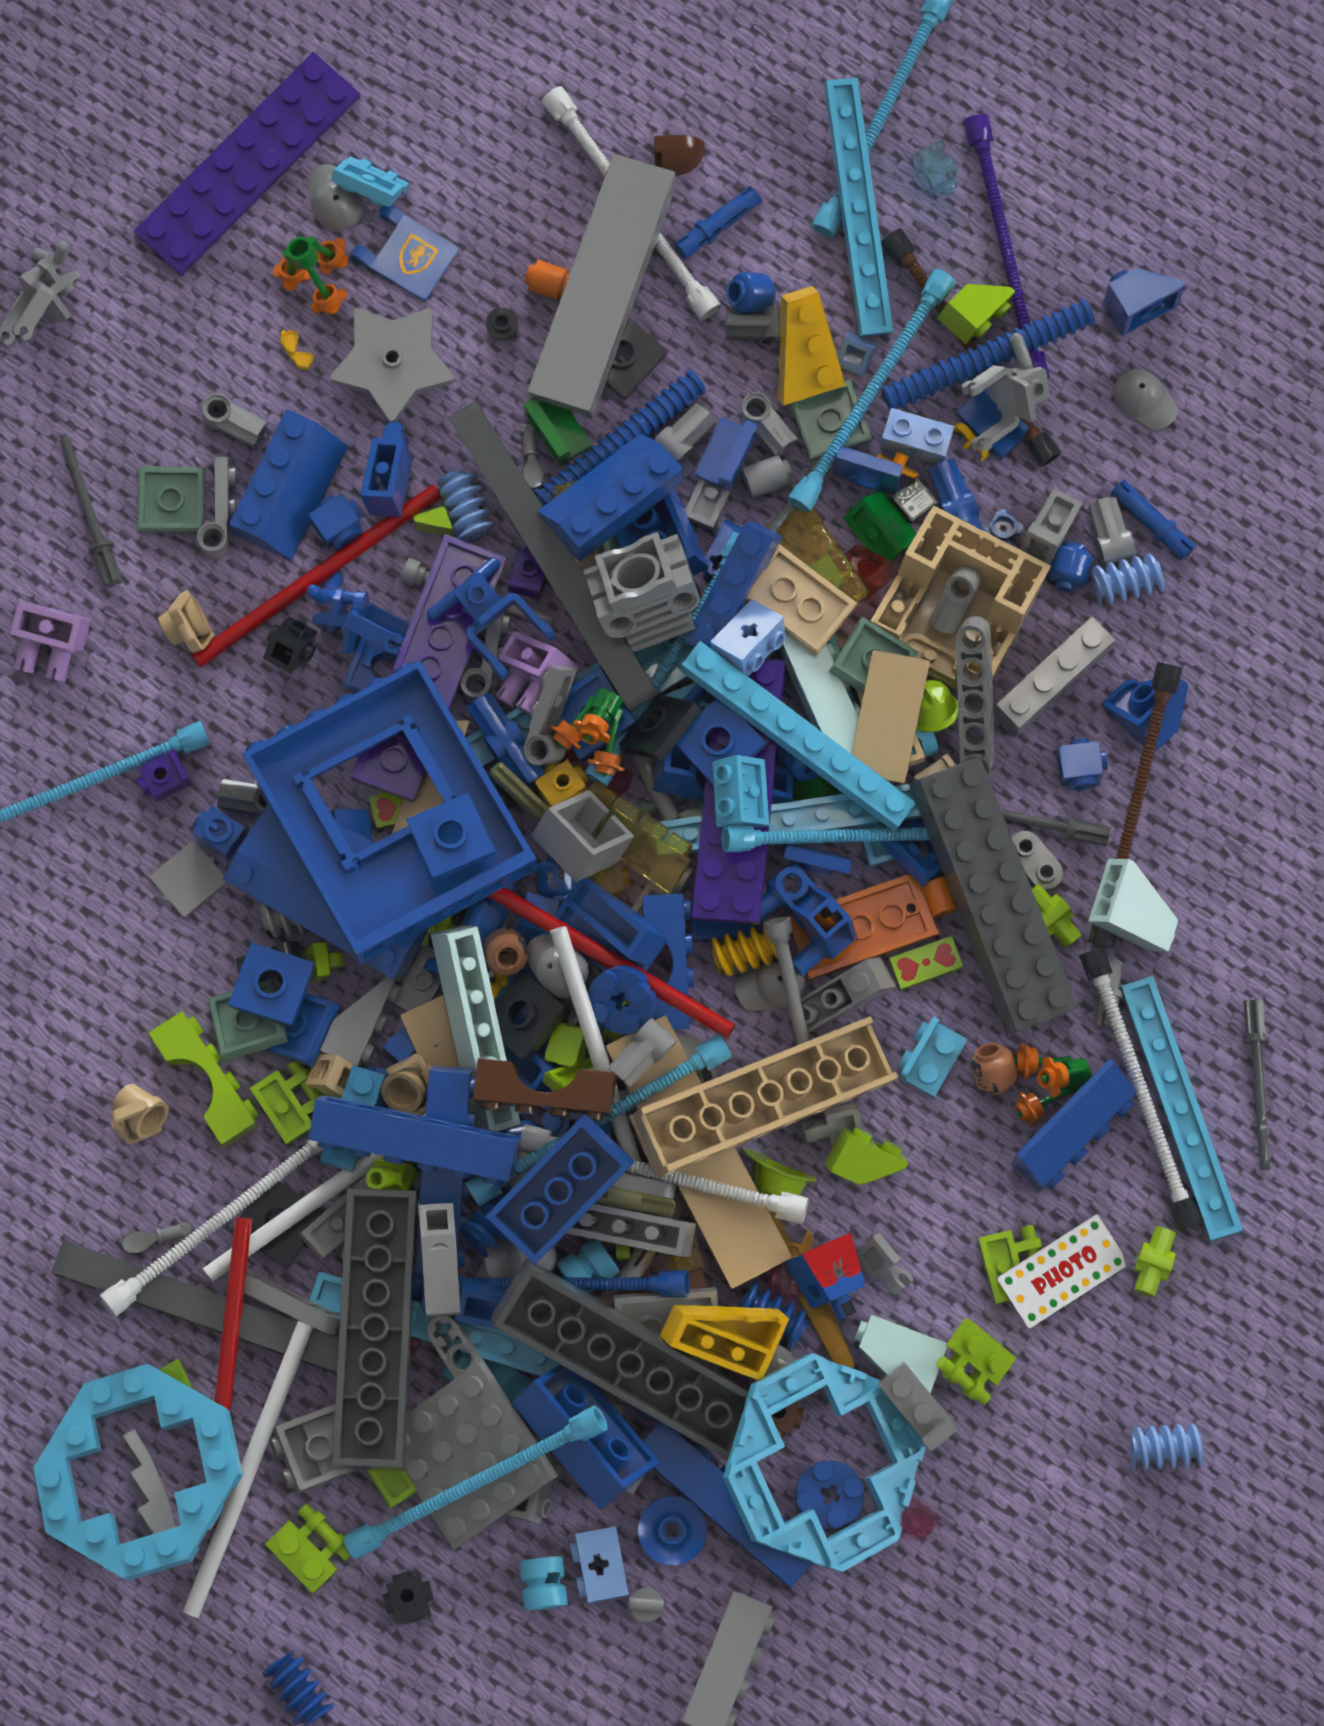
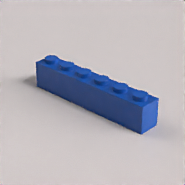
M431 1065L429 1069L426 1117L474 1127L475 1112L469 1111L470 1098H473L475 1078H471V1068ZM440 1167L437 1168V1171L422 1169L420 1205L453 1203L458 1267H464L466 1247L459 1246L460 1233H462L461 1226L465 1221H468V1213H462L463 1199L469 1200L470 1191L465 1183L470 1179L453 1176L450 1174V1169ZM418 1220L415 1273L423 1274Z
M325 1095L315 1100L308 1140L317 1141V1146L320 1148L337 1150L338 1146L351 1149V1154L362 1157H370L371 1153L384 1155V1161L395 1164H404V1160L417 1162L418 1168L428 1171H437L438 1167L450 1169L451 1175L461 1178H470L471 1174L483 1176L484 1182L494 1185H504V1181L509 1182L515 1177L522 1139L521 1136Z
M660 1421L643 1440L645 1445L660 1461L653 1470L687 1500L694 1503L704 1515L791 1589L812 1563L751 1541L723 1480L726 1467L723 1465L718 1469L709 1461L712 1455L699 1443H696L693 1447L683 1438L685 1435Z

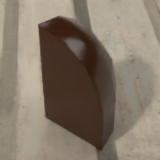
M688 135L654 136L655 166L673 171L675 176L689 173L698 166L704 156L705 143L697 137Z

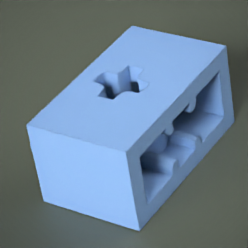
M891 408L880 449L893 453L900 451L907 454L910 458L934 465L946 459L955 426Z
M751 599L710 641L711 649L745 675L749 676L752 672L760 669L765 658L773 650H778L782 646L786 637L784 617Z
M616 1526L575 1534L577 1542L570 1543L573 1563H581L583 1576L576 1577L580 1598L587 1597L588 1604L629 1597ZM598 1556L601 1557L602 1562H608L609 1567L603 1569L604 1575L597 1576L595 1570H589V1565L594 1564V1557Z

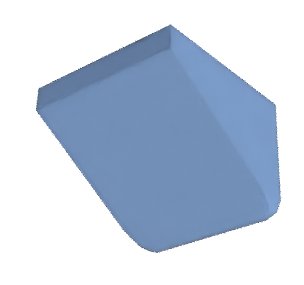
M847 332L837 353L841 369L863 378L878 344Z

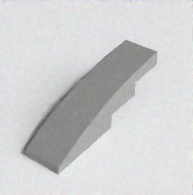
M133 1429L123 1436L121 1443L138 1467L130 1472L128 1477L145 1503L137 1509L135 1514L147 1533L152 1535L176 1526L167 1493L154 1462L136 1430ZM179 1566L172 1567V1568H171L172 1571H174V1570H176L177 1568H179Z

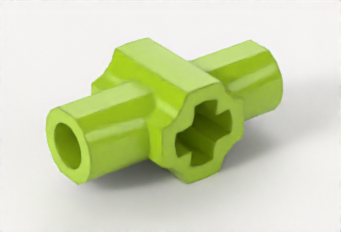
M1038 883L1031 889L1049 935L1053 934L1062 946L1066 948L1082 935L1070 921L1075 915L1064 899L1057 894L1050 897Z
M376 1159L372 1168L367 1172L366 1182L372 1189L408 1191L416 1179V1169L409 1163L395 1164L382 1159Z
M1155 1226L1150 1243L1144 1242L1142 1244L1134 1271L1139 1272L1134 1287L1136 1293L1155 1298L1160 1281L1166 1282L1168 1280L1176 1253L1171 1252L1176 1236L1174 1231Z

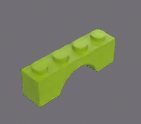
M181 1011L148 1034L169 1066L188 1064L201 1069L208 1075L213 1087L211 1104L203 1117L225 1149L258 1127L254 1118L258 1117L259 1114L249 1099L241 1101L236 1093V1090L241 1087L230 1071L224 1074L217 1063L222 1061V1058L212 1043L205 1046L199 1037L204 1031L195 1017L191 1016L187 1019L183 1011Z

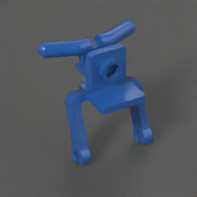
M492 557L470 575L459 587L457 586L429 608L427 617L435 621L457 603H460L463 607L461 610L465 614H469L474 620L473 624L467 628L468 642L491 666L496 676L503 681L509 676L508 671L476 637L479 632H482L504 614L508 608L515 605L548 642L556 636L554 635V630L546 622H543L518 594L509 593L502 598L498 596L486 581L501 565L498 558Z
M338 572L331 575L327 584L322 589L317 585L308 586L307 595L316 603L332 605V609L313 615L312 623L322 624V629L339 631L344 627L343 654H350L356 651L361 637L383 647L388 653L393 654L399 651V647L392 646L390 640H394L396 644H401L410 623L371 604L368 592H350L340 589L344 578ZM348 605H353L351 606V611H347Z

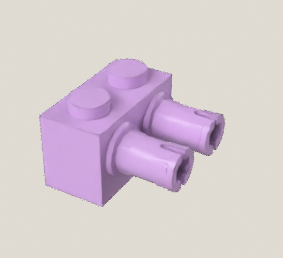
M18 602L10 634L19 636L18 639L21 642L13 668L34 673L40 645L48 644L52 648V652L44 677L65 682L71 654H75L76 651H83L91 619L30 602Z
M514 631L497 658L509 668L508 671L510 673L501 689L495 695V698L513 708L523 689L529 684L516 707L524 713L531 715L532 708L539 700L543 689L542 679L550 669V666L567 665L576 670L579 669V666L557 648Z

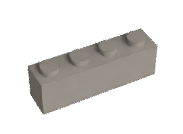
M1092 616L996 704L994 714L1017 737L1112 649L1115 639Z
M595 1203L566 1234L680 1257H690L696 1223Z
M733 1591L682 1723L689 1726H733L737 1714L731 1712L736 1699L743 1701L750 1683L744 1677L749 1666L756 1668L763 1650L757 1647L761 1634L769 1635L776 1617L770 1614L772 1606Z

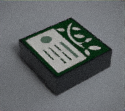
M915 478L891 497L892 502L911 525L929 512L933 505L937 506L938 503L918 478Z

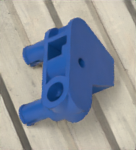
M791 861L766 883L767 892L763 894L761 922L779 907L786 909L810 937L811 943L792 959L794 970L801 977L805 976L822 959L833 960L857 939L850 916L832 895L818 888L796 863ZM784 877H787L789 880L792 878L796 880V893L791 890L788 892L784 890ZM819 913L823 919L830 917L835 924L825 932L813 917Z

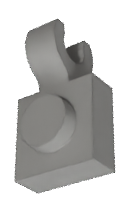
M856 1102L825 1110V1119L807 1118L801 1121L806 1142L829 1137L831 1145H834L842 1127L853 1131L855 1127L862 1129L859 1108Z
M880 1233L876 1234L856 1251L861 1267L870 1278L876 1281L881 1277L892 1294L896 1295L913 1281L908 1271L895 1265L901 1258Z

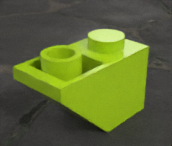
M967 284L947 303L937 319L963 343L967 344L974 336L980 339L993 325L989 322L993 317L1000 320L1012 306L1008 301L1015 293V290L1005 286Z
M842 1127L825 1164L830 1172L863 1185L906 1169L909 1162L902 1155V1149L888 1141L879 1144L871 1140L873 1136L862 1129L855 1127L853 1131Z

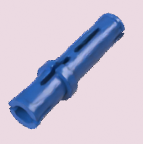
M748 186L704 221L699 220L694 224L695 227L690 232L673 243L677 253L686 260L704 245L712 244L716 240L715 237L762 203L757 191Z
M1125 479L1120 484L1118 483L1110 493L1112 497H1116L1117 501L1155 535L1154 539L1158 543L1163 542L1181 561L1185 560L1186 556H1189L1196 548V545L1176 528V523L1172 519L1168 521Z

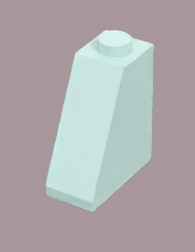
M1108 859L1088 922L1145 950L1169 951L1175 937L1178 919L1134 861L1130 859Z
M874 1315L870 1316L868 1323L861 1320L854 1339L861 1342L858 1351L884 1377L901 1363L905 1362L931 1393L939 1371L936 1367V1362L940 1357L944 1356L947 1343Z

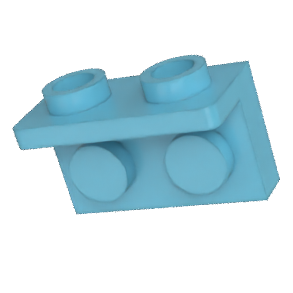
M734 755L714 761L712 766L717 827L723 828L725 825H743L757 828L769 826L765 759Z
M934 1016L929 1024L923 1021L914 1039L919 1041L913 1053L906 1050L897 1066L902 1070L899 1079L932 1098H935L968 1040L940 1024V1019Z

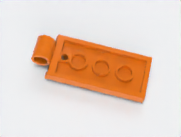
M910 874L835 899L852 919L857 939L833 960L822 959L806 973L807 978L811 981L857 965L865 959L877 958L941 935L934 918L945 916L957 910L946 878L941 877L929 881L922 888ZM913 906L916 911L909 913L906 908ZM819 913L813 917L825 932L835 924L830 917L823 919ZM789 915L787 917H790L793 930L791 934L797 951L800 953L811 943L810 937Z

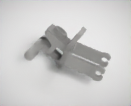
M62 240L56 244L55 253H50L41 248L33 250L32 257L38 263L29 272L26 271L18 277L23 291L0 326V339L3 332L7 334V338L2 341L3 346L10 345L14 341L15 335L20 333L21 327L25 329V334L20 336V340L30 339L35 326L45 311L55 323L66 321L71 317L70 312L56 295L58 294L62 297L74 289L76 285L73 281L81 276L77 270L58 275L55 271L67 261L69 244L66 241Z
M1014 333L1010 338L1020 366L1018 369L993 365L973 380L962 384L963 394L967 395L970 392L971 396L979 395L988 387L992 401L997 404L998 410L1002 412L1001 421L972 440L973 450H978L979 447L981 451L991 449L995 442L1017 427L1020 418L1028 422L1036 420V404L1050 397L1046 370L1042 367L1033 368L1025 341L1019 333Z

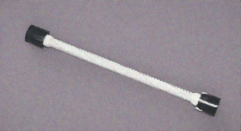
M1101 947L1079 955L1082 967L1088 981L1093 980L1095 988L1097 987L1100 990L1099 993L1102 994L1100 997L1103 998V1005L1106 1006V1013L1109 1014V1022H1112V1030H1115V1038L1117 1043H1119L1118 1046L1121 1047L1119 1048L1122 1051L1121 1055H1124L1122 1057L1125 1059L1124 1063H1127L1125 1066L1128 1067V1074L1131 1075V1082L1134 1083L1133 1087L1137 1092V1099L1140 1100V1107L1143 1108V1116H1146V1124H1149L1147 1127L1150 1128V1135L1153 1137L1152 1140L1155 1141L1153 1142L1156 1145L1155 1149H1158L1156 1152L1159 1153L1158 1157H1161L1159 1160L1162 1161V1168L1165 1169V1177H1168V1185L1171 1186L1170 1190H1173L1171 1191L1172 1195H1170L1173 1203L1169 1204L1177 1230L1203 1222L1194 1196L1189 1197L1187 1190H1184L1183 1184L1180 1183V1175H1177V1167H1174L1175 1163H1173L1174 1159L1172 1154H1170L1171 1151L1168 1150V1142H1165L1167 1139L1164 1138L1165 1134H1162L1164 1131L1161 1130V1123L1158 1122V1114L1155 1113V1106L1152 1105V1098L1149 1097V1090L1146 1089V1081H1143V1073H1140L1141 1069L1139 1068L1138 1060H1136L1137 1057L1134 1056V1048H1131L1133 1045L1130 1044L1131 1040H1128L1130 1037L1127 1036V1029L1124 1028V1020H1121V1012L1118 1011V1004L1115 1003V996L1112 995V987H1109L1111 985L1109 974L1113 973L1105 948Z

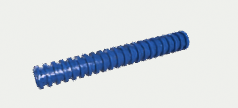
M1081 299L1077 305L1071 303L1068 309L1065 307L1060 308L1059 313L1056 311L1051 312L1050 317L1042 316L1041 321L1035 319L1032 320L1031 325L1023 324L1022 329L1016 327L1011 334L1007 331L1002 338L996 336L995 341L986 340L985 345L977 344L974 350L968 348L965 354L959 352L956 358L950 356L946 362L943 360L938 361L937 366H934V364L929 365L928 370L922 368L917 375L913 372L910 374V378L904 376L901 378V382L892 381L889 387L883 385L881 390L883 398L889 410L891 408L897 409L898 407L904 409L907 408L908 403L916 404V400L919 398L922 401L925 400L928 394L931 397L934 396L937 390L943 392L944 387L953 388L954 383L962 384L965 378L971 380L973 379L972 375L976 374L979 376L983 370H987L993 365L1001 366L1002 362L1008 364L1011 358L1017 360L1010 342V338L1014 333H1019L1023 336L1028 352L1029 350L1035 352L1038 350V346L1047 347L1050 341L1056 343L1059 337L1065 339L1068 333L1074 335L1077 329L1083 331L1087 325L1092 327L1095 325V317L1089 303Z
M687 370L685 377L679 376L676 384L670 383L668 390H661V395H655L653 402L647 401L644 409L642 407L637 409L638 414H631L629 421L623 420L621 427L616 426L613 428V433L608 432L605 434L606 439H599L597 446L591 445L589 452L584 451L581 453V458L576 457L573 465L567 464L565 471L560 470L557 477L552 476L550 478V483L544 482L541 490L535 489L534 494L542 507L640 433L650 438V433H656L659 425L665 426L667 419L672 420L675 413L680 414L682 412V407L688 408L690 401H697L699 394L704 395L706 393L705 385L693 371Z

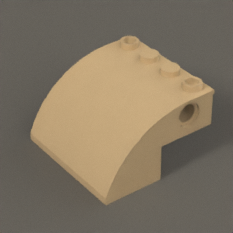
M933 505L906 551L898 574L872 617L871 622L917 650L918 653L915 658L929 660L928 676L958 691L956 636L966 619L973 616L982 617L988 622L991 629L993 680L1026 619L1051 565ZM962 566L972 567L981 576V586L974 595L956 632L952 635L936 630L928 621L945 590L947 581L958 568ZM957 580V585L962 590H970L969 585L965 581ZM970 629L965 631L970 640H981V635L976 630ZM967 663V668L971 672H982V668L978 663ZM976 694L968 695L969 697L977 700L978 702H981L982 698Z

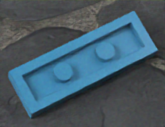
M353 1065L341 1099L377 1106L381 1095L382 1083L386 1076ZM338 1146L337 1150L324 1149L320 1161L322 1164L354 1173L359 1156L351 1154L350 1148Z

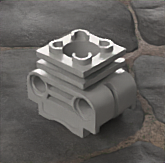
M658 532L642 537L627 547L609 550L596 555L597 565L583 570L594 600L597 617L604 632L612 638L626 637L633 653L696 629L690 611L698 606L700 598L683 546L677 534L661 540Z

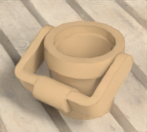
M188 590L179 594L169 610L158 617L159 623L170 643L176 646L185 642L192 653L204 650L214 637V633L202 608Z
M414 1054L386 1069L388 1076L382 1083L381 1093L383 1100L393 1110L416 1115L426 1111L427 1102L423 1104L422 1102L428 1090L429 1069L431 1065L427 1066L420 1054Z
M129 1084L118 1092L113 1101L112 1107L114 1111L111 1113L113 1119L112 1127L117 1135L124 1139L127 1144L137 1143L162 1131V1125L168 1116V1104L158 1096H153L137 1085Z

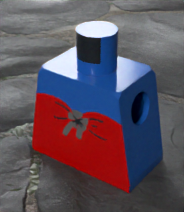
M850 1233L784 1262L810 1307L817 1308L830 1302L838 1320L856 1313L849 1293L864 1287L865 1280Z

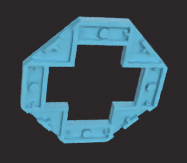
M812 1353L804 1355L750 1385L723 1480L751 1541L836 1572H844L899 1541L903 1528L900 1524L905 1507H909L916 1483L914 1476L919 1461L923 1459L926 1447L920 1435L880 1388L878 1382L881 1380L848 1366L828 1361L826 1358ZM822 1387L836 1416H842L862 1404H866L892 1461L888 1466L865 1478L878 1510L828 1538L814 1509H808L784 1523L757 1464L758 1461L785 1447L771 1415Z
M148 1363L84 1383L33 1467L46 1533L126 1581L192 1562L200 1549L198 1546L207 1530L211 1531L224 1509L223 1503L232 1488H236L243 1477L230 1411ZM155 1400L160 1426L163 1430L167 1431L194 1422L206 1483L174 1493L181 1526L120 1544L116 1520L113 1514L108 1513L82 1521L70 1461L102 1451L96 1418Z

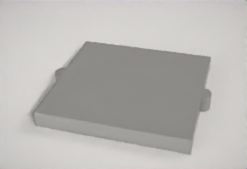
M194 839L149 876L151 881L164 894V901H170L183 918H186L228 883L223 880L225 875L215 865L214 857H208Z

